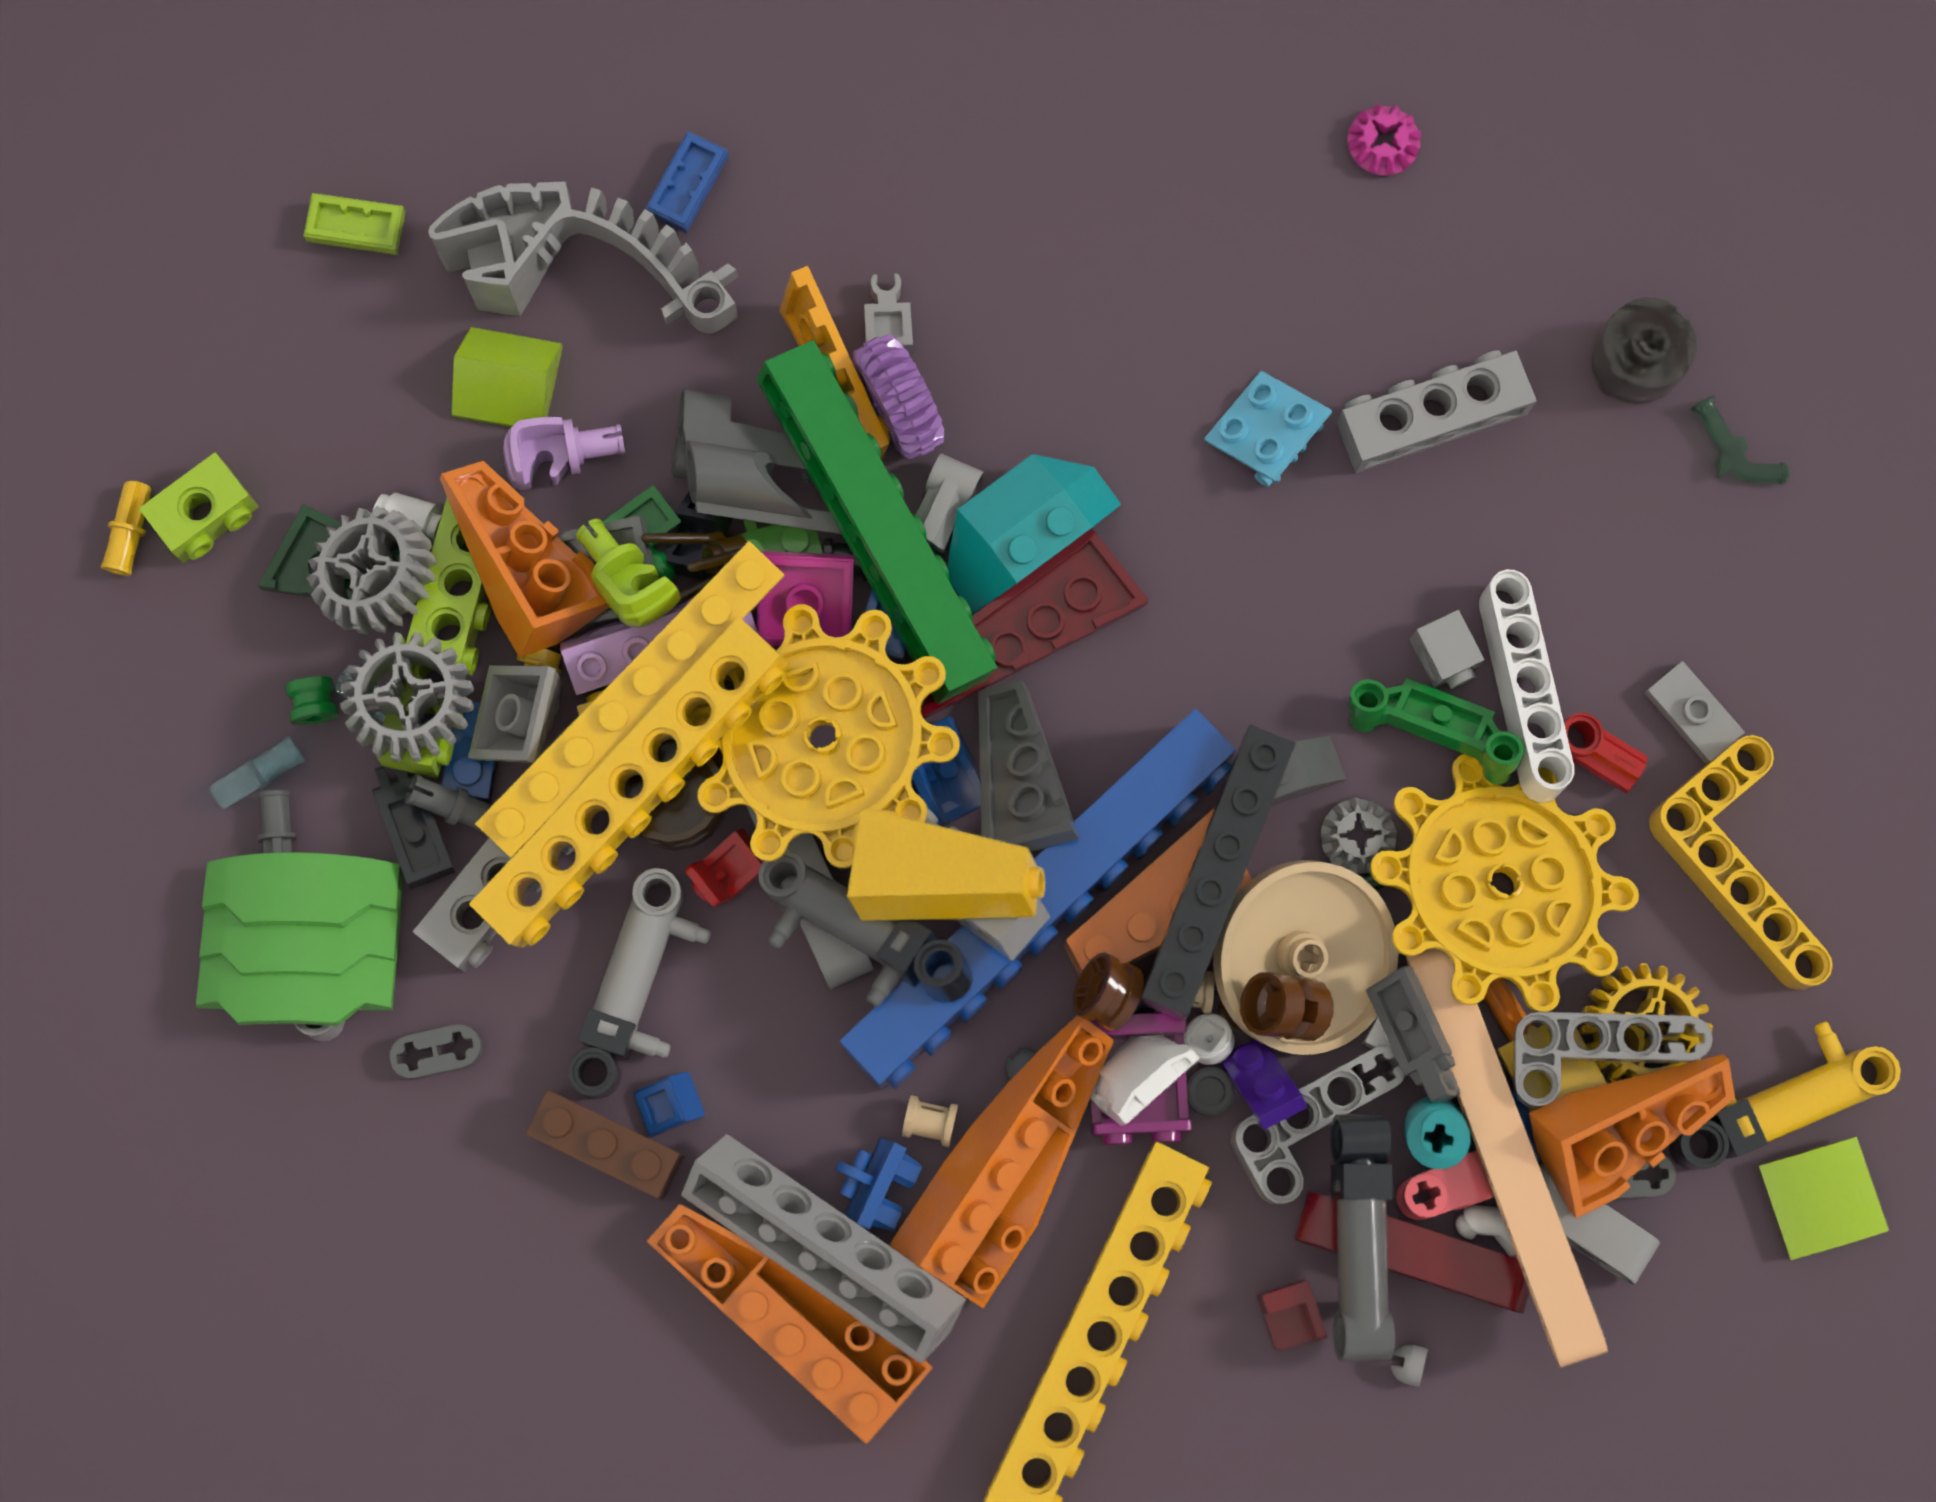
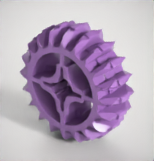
M887 334L880 338L875 337L863 343L862 347L855 350L853 353V365L866 389L867 396L876 415L880 416L889 432V441L893 443L896 451L904 458L912 459L917 456H924L933 451L934 447L944 443L945 429L942 425V419L938 414L937 406L924 382V378L919 373L916 364L912 361L902 343L893 335Z

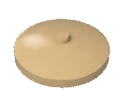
M1297 860L1276 865L1253 878L1235 896L1214 949L1213 966L1217 990L1226 1011L1233 1021L1256 1041L1290 1054L1312 1055L1325 1053L1337 1049L1358 1037L1377 1018L1366 989L1397 971L1398 952L1392 944V932L1395 925L1385 902L1378 892L1356 873L1344 867L1322 861ZM1259 972L1286 974L1291 977L1300 976L1317 979L1323 982L1330 990L1334 1002L1333 1018L1330 1027L1322 1037L1315 1041H1298L1283 1037L1274 1038L1256 1035L1247 1029L1240 1013V998L1244 986L1251 977Z

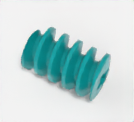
M1426 1096L1416 1101L1407 1111L1404 1120L1406 1142L1412 1156L1422 1165L1432 1169H1447L1458 1164L1466 1156L1470 1146V1131L1459 1107L1451 1100L1445 1103H1433L1430 1101L1429 1096ZM1436 1124H1443L1445 1132L1439 1133L1437 1140H1430L1428 1132H1433Z

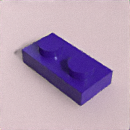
M1254 1039L1232 1050L1231 1054L1220 1062L1223 1071L1228 1074L1232 1084L1263 1130L1307 1108L1302 1093L1269 1046Z

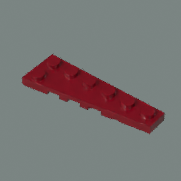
M1093 528L1089 529L973 615L972 623L980 637L986 638L993 647L996 656L995 664L998 668L985 682L939 705L936 704L930 693L921 704L923 719L964 700L978 691L1007 678L1148 604V598Z

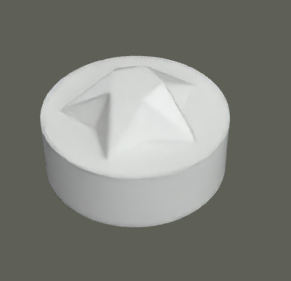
M1209 1013L1197 1016L1188 1024L1184 1033V1043L1198 1055L1200 1059L1197 1062L1213 1065L1222 1062L1231 1054L1235 1044V1037L1224 1018Z

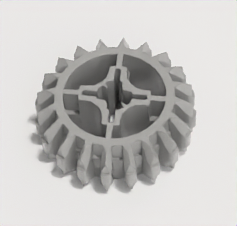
M376 506L373 512L370 513L367 509L358 508L355 520L349 516L341 515L342 526L337 530L326 527L330 537L325 543L314 542L320 555L308 560L310 567L315 571L306 578L309 581V585L315 589L311 594L314 602L321 607L320 609L324 616L331 621H336V624L344 630L352 631L355 629L360 634L368 635L373 628L375 631L385 634L389 621L396 626L403 627L402 615L407 611L411 614H418L417 608L414 605L418 598L430 599L428 591L424 589V585L436 581L434 573L429 570L437 564L435 556L430 552V549L433 547L430 539L423 534L422 528L416 522L409 520L401 512L394 509L389 513L385 508ZM392 542H396L399 545L400 562L393 561L394 553L390 551ZM345 579L351 580L350 588L353 590L351 600H348L346 597Z
M395 632L393 635V645L389 647L386 646L382 639L376 638L375 647L378 650L377 653L371 656L368 651L360 650L358 655L364 665L362 667L348 665L347 672L356 681L341 683V691L344 695L350 697L340 704L343 713L351 715L345 722L351 732L359 731L356 739L361 746L365 747L373 743L372 751L378 757H382L390 749L391 758L394 762H401L406 750H409L414 762H420L422 758L421 749L428 747L433 756H438L440 748L436 742L443 738L446 743L450 745L455 744L456 738L450 729L452 727L466 729L468 725L466 719L458 713L473 711L474 705L472 701L464 697L474 691L472 682L463 679L468 674L466 665L464 663H455L458 656L452 648L441 652L442 644L435 637L424 646V639L421 633L415 632L409 644H406L402 634ZM410 664L429 667L439 673L444 678V681L433 683L431 679L419 680L415 678L411 671ZM393 669L391 680L385 686L374 688L377 682ZM405 681H407L416 696H411L413 701L408 703L409 714L399 700V697L403 698L402 693L407 691ZM440 701H443L438 713L422 726L424 713L430 708L440 706ZM382 711L384 715L395 714L400 716V720L404 725V731L391 730L381 726L372 719L371 713Z

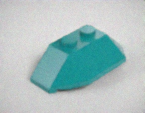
M1032 454L956 510L947 563L950 576L949 582L956 594L962 596L967 601L973 615L1118 508L1121 503L1094 467Z

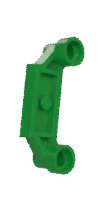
M1409 678L1405 679L1403 685L1385 688L1383 684L1376 680L1365 679L1354 684L1351 689L1348 707L1351 712L1350 724L1357 731L1370 732L1377 725L1389 724L1476 758L1483 767L1484 777L1493 784L1506 783L1510 779L1512 772L1521 763L1524 754L1522 741L1515 734L1498 729L1493 721L1495 712Z

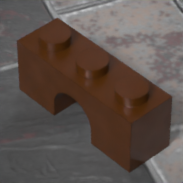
M549 1090L546 1091L525 1135L661 1200L664 1199L684 1158V1155Z

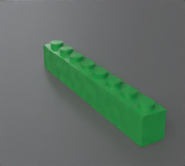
M812 340L766 360L756 381L887 616L891 620L911 659L914 662L925 656H933L944 665L946 671L945 681L941 687L931 693L936 704L939 705L985 682L998 668L995 664V652L990 642L986 638L980 637L972 623L973 616L967 601L962 596H957L949 582V571L944 560L939 555H934L926 541L927 535L922 521L917 515H912L903 500L904 493L899 480L894 474H889L880 459L881 451L876 439L872 434H866L862 427L853 398L848 393H843L835 378V368L830 357L824 352L821 353L815 341Z

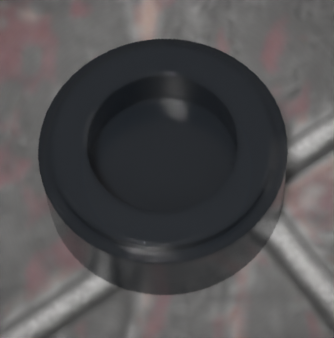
M1205 1067L1196 1071L1187 1082L1188 1104L1196 1113L1203 1116H1216L1226 1111L1232 1104L1235 1096V1087L1228 1074L1215 1067Z

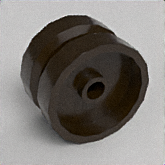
M668 739L660 745L658 749V759L660 762H667L675 756L677 752L675 739ZM712 758L702 766L698 767L695 764L682 778L685 784L680 790L679 796L668 802L662 800L650 812L651 821L638 836L654 847L672 851L694 848L712 837L724 820L726 810L720 813H710L703 809L697 798L698 789L701 784L719 771ZM640 774L634 775L627 780L624 787L627 798H634L642 791L643 778Z

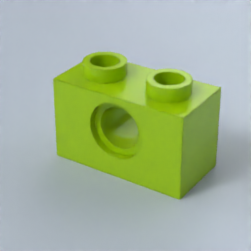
M214 452L138 509L170 551L184 563L189 559L195 560L208 553L214 546L213 541L226 531H236L246 525L252 518V512L258 509L259 506L226 463ZM202 503L212 504L211 511L206 518L193 520V512L198 505Z

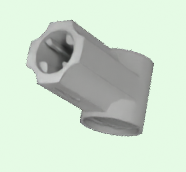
M942 453L938 456L930 472L924 490L926 495L916 515L925 527L926 541L931 550L944 554L952 537L956 510L976 496L984 472Z

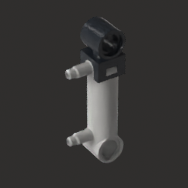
M653 868L646 870L638 876L633 885V897L593 1009L589 1008L578 1038L580 1043L589 1046V1048L579 1051L569 1063L568 1077L571 1085L576 1091L589 1098L601 1099L608 1097L616 1091L621 1082L622 1075L616 1056L629 1060L631 1051L635 1050L649 1056L668 1057L671 1045L660 1041L657 1037L639 1032L640 1027H638L669 936L673 935L691 942L697 941L706 944L711 937L710 929L701 927L698 923L677 917V914H679L683 907L685 896L678 880L665 869ZM659 883L670 886L671 897L666 904L659 907L647 904L646 895L649 888ZM591 1061H603L607 1067V1077L604 1082L594 1087L587 1086L583 1079L584 1068Z

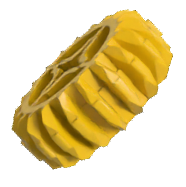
M1641 963L1637 965L1635 975L1628 966L1618 969V980L1611 975L1603 977L1601 982L1605 991L1595 988L1589 992V997L1598 1007L1585 1006L1582 1008L1581 1013L1665 1015L1666 1002L1662 998L1671 1005L1676 1015L1698 1017L1707 1013L1709 1007L1707 1004L1694 1007L1691 1000L1698 996L1700 993L1699 989L1693 987L1683 992L1681 988L1685 983V976L1682 974L1675 975L1667 982V967L1659 966L1651 975L1648 964ZM1629 991H1648L1646 1000L1640 1002L1636 1013H1618L1613 1011L1618 1001ZM1706 1022V1024L1709 1026V1028H1710L1711 1031H1712V1030H1713L1712 1024ZM1591 1025L1580 1026V1034L1593 1035L1594 1042L1586 1044L1588 1050L1596 1049L1600 1042V1036L1596 1028ZM1636 1025L1627 1027L1624 1037L1626 1038L1628 1048L1636 1052H1642L1648 1048L1650 1038H1644V1030L1637 1028ZM1659 1025L1662 1035L1661 1045L1682 1043L1684 1044L1685 1052L1689 1053L1691 1047L1699 1044V1038L1691 1036L1687 1027H1685L1684 1032L1673 1037L1663 1036L1666 1027ZM1595 1061L1600 1070L1608 1065L1611 1067L1606 1079L1609 1083L1619 1081L1623 1075H1625L1624 1079L1682 1065L1666 1063L1659 1068H1645V1063Z

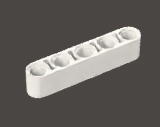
M1506 569L1498 572L1482 592L1479 599V610L1507 730L1518 736L1524 745V754L1517 768L1520 786L1529 799L1546 803L1554 800L1572 781L1574 763L1531 584L1528 578L1521 572ZM1496 591L1508 593L1512 597L1514 604L1502 602L1498 598ZM1513 634L1518 636L1522 640L1524 648L1512 646L1508 642L1506 635ZM1517 678L1528 680L1533 685L1535 693L1523 691L1517 683ZM1527 723L1539 725L1545 732V738L1534 736L1529 731ZM1538 768L1550 770L1556 778V784L1545 782L1540 777Z

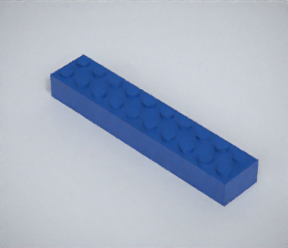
M1195 708L1074 821L1079 840L1047 847L1034 859L1037 867H1042L1044 871L1045 892L1041 902L1049 913L1050 918L1013 961L962 926L947 941L952 942L960 949L972 970L973 982L969 991L962 998L954 1002H941L935 1000L920 981L915 988L903 981L891 992L889 997L884 999L879 1007H875L839 1041L842 1049L880 1090H883L888 1084L894 1090L898 1088L916 1070V1066L912 1063L914 1059L924 1050L931 1056L941 1048L951 1037L950 1034L952 1032L948 1028L959 1017L967 1023L986 1005L985 1001L987 998L984 994L994 984L1000 990L1009 984L1021 972L1020 968L1023 965L1019 961L1029 951L1035 957L1042 953L1056 939L1058 931L1055 927L1062 920L1065 919L1070 925L1091 906L1090 903L1094 898L1090 894L1099 886L1104 892L1110 889L1126 873L1125 870L1129 865L1125 861L1133 854L1139 860L1144 857L1160 841L1159 838L1164 834L1160 829L1167 822L1173 827L1178 825L1195 808L1194 805L1199 801L1196 795L1202 789L1209 795L1228 777V773L1232 768L1229 761L1236 749ZM947 963L939 966L935 970L933 978L942 979L947 977L952 972L954 964Z

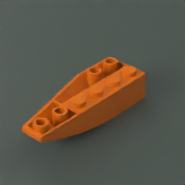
M1078 1015L1074 1017L1027 1062L975 1120L944 1161L889 1245L981 1308H984L1040 1221L1100 1076V1069L1104 1066L1114 1040L1090 1021Z
M682 1204L677 1206L647 1240L658 1253L866 1444L876 1436L933 1369V1366L926 1360L920 1364L734 1232Z

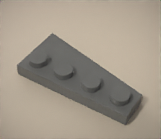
M1020 679L978 691L981 837L1026 847L1030 852L1079 840L1080 838L1029 688Z

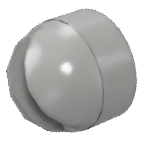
M1408 1344L1398 1347L1393 1355L1403 1357L1405 1361L1403 1367L1390 1364L1394 1377L1404 1384L1420 1387L1428 1349Z

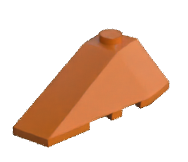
M480 461L441 474L440 481L492 609L519 658L560 644L610 608L591 579V573L595 566L593 561L581 550L576 554L558 537L559 530L549 521L545 524L542 523L524 506V498L488 464Z
M1722 1054L1575 1091L1529 1113L1536 1151L1570 1213L1576 1219L1619 1198L1631 1187L1627 1180L1647 1163L1654 1168L1665 1158L1661 1152L1681 1134L1691 1136L1735 1098L1729 1059Z

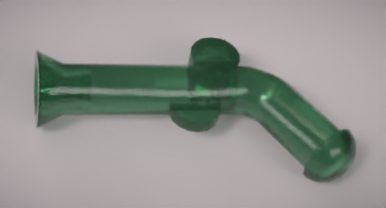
M1714 395L1690 409L1699 415L1722 454L1716 461V468L1718 469L1716 479L1732 471L1737 477L1748 482H1778L1780 485L1788 480L1790 471L1786 463L1752 464L1747 460L1744 455L1748 448L1747 440L1742 436L1733 437L1715 406Z

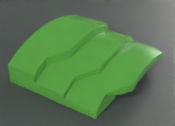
M298 852L250 854L207 862L202 901L204 920L199 954L201 962L195 1006L198 1009H224L238 1025L313 1024L338 1026L357 1010L393 1011L404 875L400 864L349 855Z

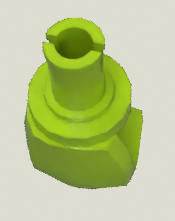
M600 519L588 521L594 530L593 533L596 538L592 536L585 525L580 527L577 531L576 539L585 547L596 562L591 573V579L598 592L622 623L630 627H645L663 617L679 602L681 596L677 587L666 576L659 579L654 565L643 564L644 554L637 545L627 543L619 546Z

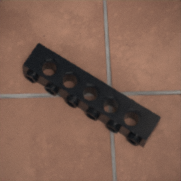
M1250 725L1244 734L1143 987L1139 1001L1140 1004L1182 1021L1188 1017L1290 760L1295 742Z

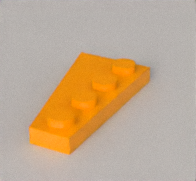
M805 266L791 272L779 311L798 346L814 340L820 352H824L830 357L835 368V378L843 393H848L853 398L858 410V419L866 434L870 433L876 439L881 451L880 459L882 460L889 446L890 436L882 418L876 415L866 389L855 370L809 267Z

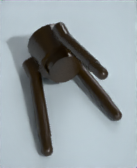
M721 530L706 534L644 533L641 536V540L645 543L707 545L702 550V559L689 563L687 569L690 572L706 570L707 573L713 576L680 592L681 599L675 607L694 598L747 544L743 536L738 534L725 538Z

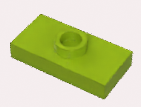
M312 193L303 237L307 242L398 255L406 211L403 206Z

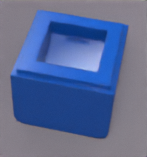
M689 1072L668 1076L633 1092L650 1138L705 1116Z

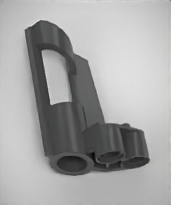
M689 389L682 390L677 415L678 432L672 455L671 476L687 479L692 502L695 503L697 513L842 534L830 512L804 508L786 495L772 480L774 466L806 470L786 433L731 422L730 396Z

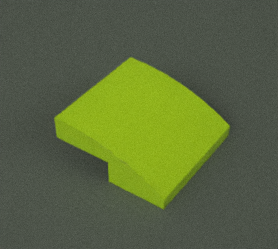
M1857 1136L1759 1165L1791 1260L1889 1231Z

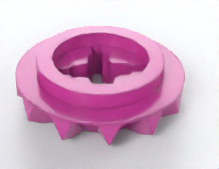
M1377 103L1373 108L1366 111L1361 110L1351 124L1348 132V148L1354 161L1364 170L1376 175H1394L1407 169L1416 159L1420 150L1421 131H1418L1413 115H1406L1400 111L1398 105L1387 107ZM1379 129L1381 132L1387 133L1390 130L1396 129L1397 132L1392 140L1394 146L1391 147L1389 144L1383 143L1372 149L1378 136L1376 130Z

